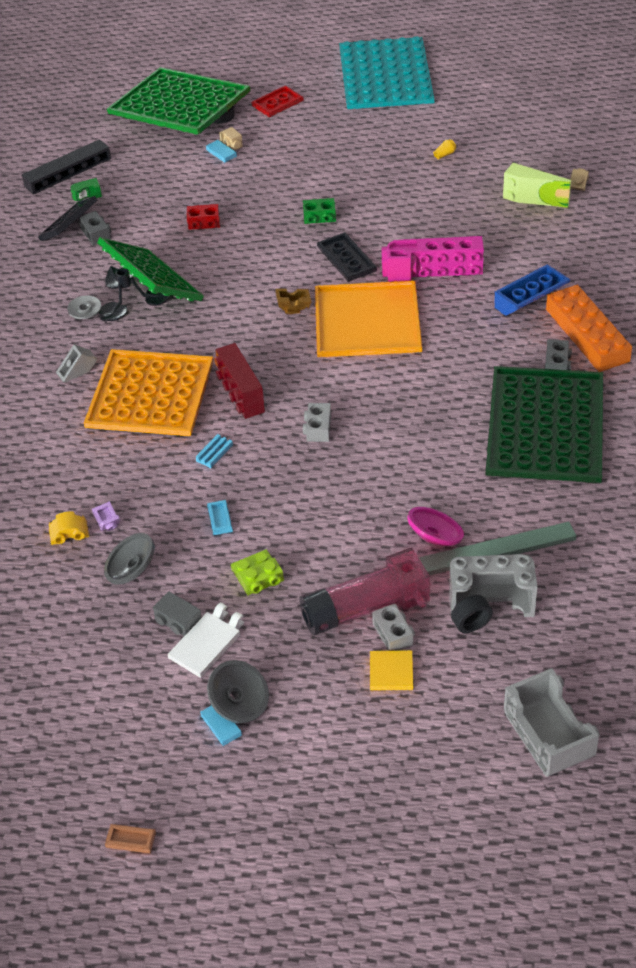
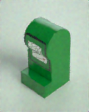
M97 178L78 182L70 187L74 201H82L92 196L96 198L102 197Z

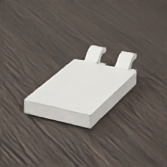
M220 602L213 614L207 612L168 653V658L201 678L240 636L238 629L244 624V621L241 620L243 615L235 612L227 624L222 621L228 615V612L225 611L227 606Z

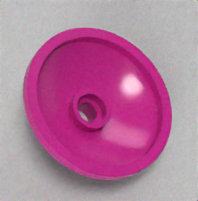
M414 507L407 515L411 528L420 538L428 543L452 546L459 544L464 537L461 526L451 517L438 510L427 507Z

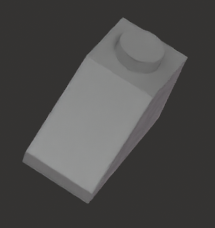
M74 344L56 373L64 383L90 372L97 358L91 350Z

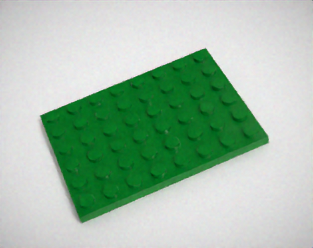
M160 67L107 108L108 114L199 135L251 90L248 85Z

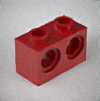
M219 205L187 206L188 230L220 228Z

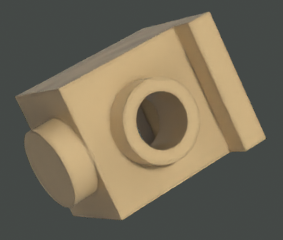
M233 127L219 132L220 141L235 151L243 147L242 135Z

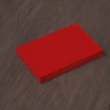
M285 85L252 101L251 104L270 118L304 101L303 96Z

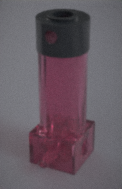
M411 547L386 556V567L300 596L299 602L302 616L311 634L317 635L394 603H399L403 611L418 605L420 608H424L427 602L430 601V576Z

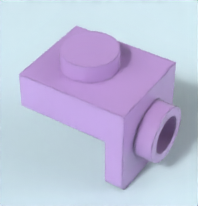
M110 501L92 509V513L101 531L105 529L110 531L118 526L120 517L116 515Z

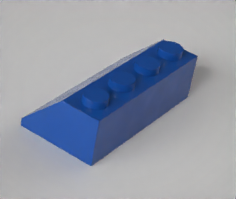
M547 264L495 291V309L507 316L570 282V279Z

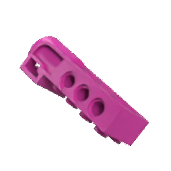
M482 236L393 240L387 246H381L383 277H388V282L411 281L412 277L483 274L484 247Z

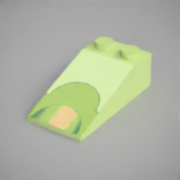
M512 163L505 171L504 199L517 203L558 207L569 206L571 180L516 163Z

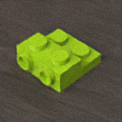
M267 549L230 564L233 573L247 596L253 593L257 594L265 588L276 586L284 581L283 570L276 559L270 556Z

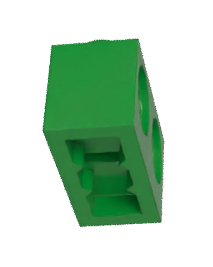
M334 198L303 200L304 224L336 222Z

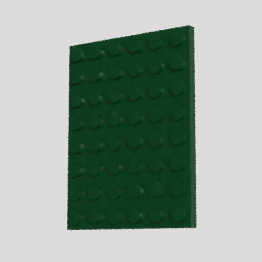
M494 366L485 476L602 483L603 372Z

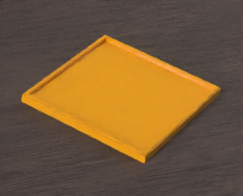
M415 281L315 286L317 357L422 352Z

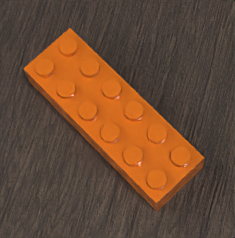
M578 284L547 294L546 310L598 372L630 362L632 345Z

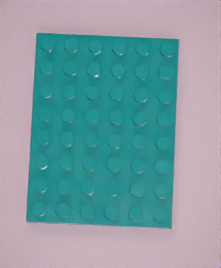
M415 36L413 38L401 37L399 39L387 38L385 40L373 39L371 41L359 40L357 42L345 41L339 43L347 109L434 103L423 37Z

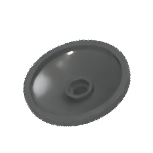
M136 533L122 540L112 550L106 560L104 567L106 579L112 584L121 585L138 578L148 568L153 559L155 549L153 539L145 533Z
M230 660L218 665L209 676L207 682L209 701L214 710L224 719L234 723H248L257 719L265 711L269 701V690L264 677L254 666L244 661Z

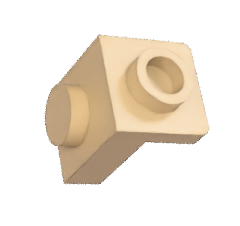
M581 168L573 169L570 179L571 189L585 191L587 180L589 179V171Z

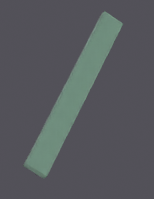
M565 522L418 557V563L423 576L426 577L450 571V562L456 557L521 554L575 541L576 534L570 522Z

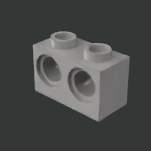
M308 403V411H304V421L307 423L303 424V435H306L307 442H329L331 404Z
M395 603L372 612L373 625L388 651H400L413 646L414 629L406 623L404 612L399 610Z

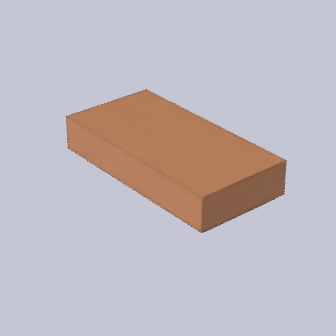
M110 824L105 847L151 854L156 831L155 829Z

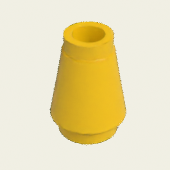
M451 139L445 140L433 152L434 157L440 159L454 153L456 144Z

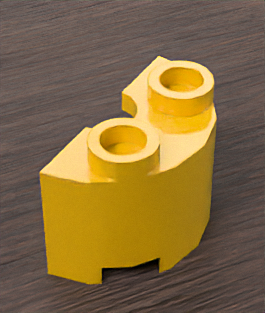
M73 511L57 514L56 519L49 522L51 545L62 544L68 538L81 540L89 537L86 518L83 515L82 517L75 515Z

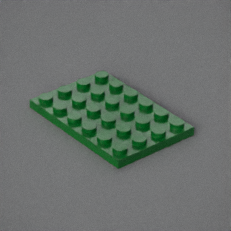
M99 237L97 243L102 247V250L109 253L112 259L121 263L120 266L128 269L129 273L137 277L141 284L148 286L150 292L154 294L159 292L168 297L173 295L178 299L186 298L192 302L194 300L202 301L204 297L202 293L148 248Z

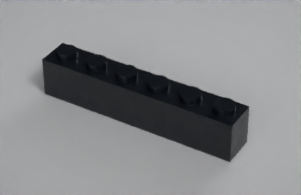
M99 139L22 174L24 187L34 195L111 159L109 146Z

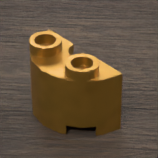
M275 289L278 306L286 314L301 313L300 311L306 307L309 308L311 305L309 289H297L293 293H289L287 289Z

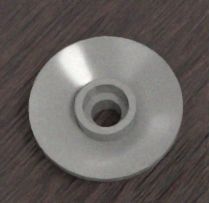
M80 296L68 304L67 310L73 318L87 319L99 313L101 302L93 296Z

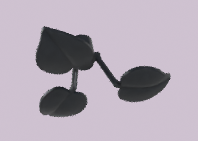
M110 266L106 274L105 283L108 288H119V302L104 304L99 311L100 320L116 321L125 316L128 308L126 305H121L122 288L130 287L131 283H133L143 297H146L145 301L149 305H161L170 297L159 292L154 294L149 290L144 293L128 269H118Z

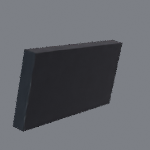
M92 196L74 204L38 235L40 241L55 237L63 232L98 201L97 198Z
M346 232L317 242V247L348 282L377 271L375 264Z

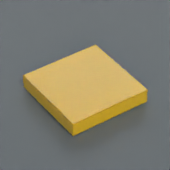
M412 650L370 651V690H413Z

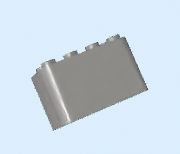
M525 554L465 556L452 559L450 562L449 582L451 613L461 600L472 595H481L485 597L487 602L512 601V608L520 609L524 617H535L537 580L533 559Z
M552 668L505 687L504 698L506 717L546 777L594 757L598 749L600 737L597 727L590 723L583 724L581 721H578L572 707L563 700V679Z

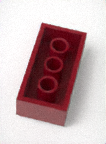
M236 343L215 349L216 357H214V361L218 367V370H216L217 378L222 380L224 390L229 391L230 400L232 403H236L235 406L238 414L242 413L243 417L247 419L264 413L262 385Z

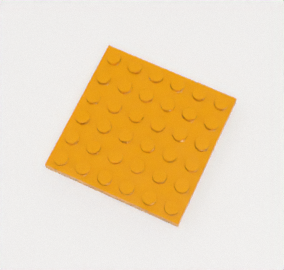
M111 349L84 420V427L191 436L214 362L213 357Z

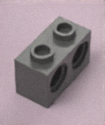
M547 339L545 369L571 370V360L568 359H571L572 348H569L568 340Z

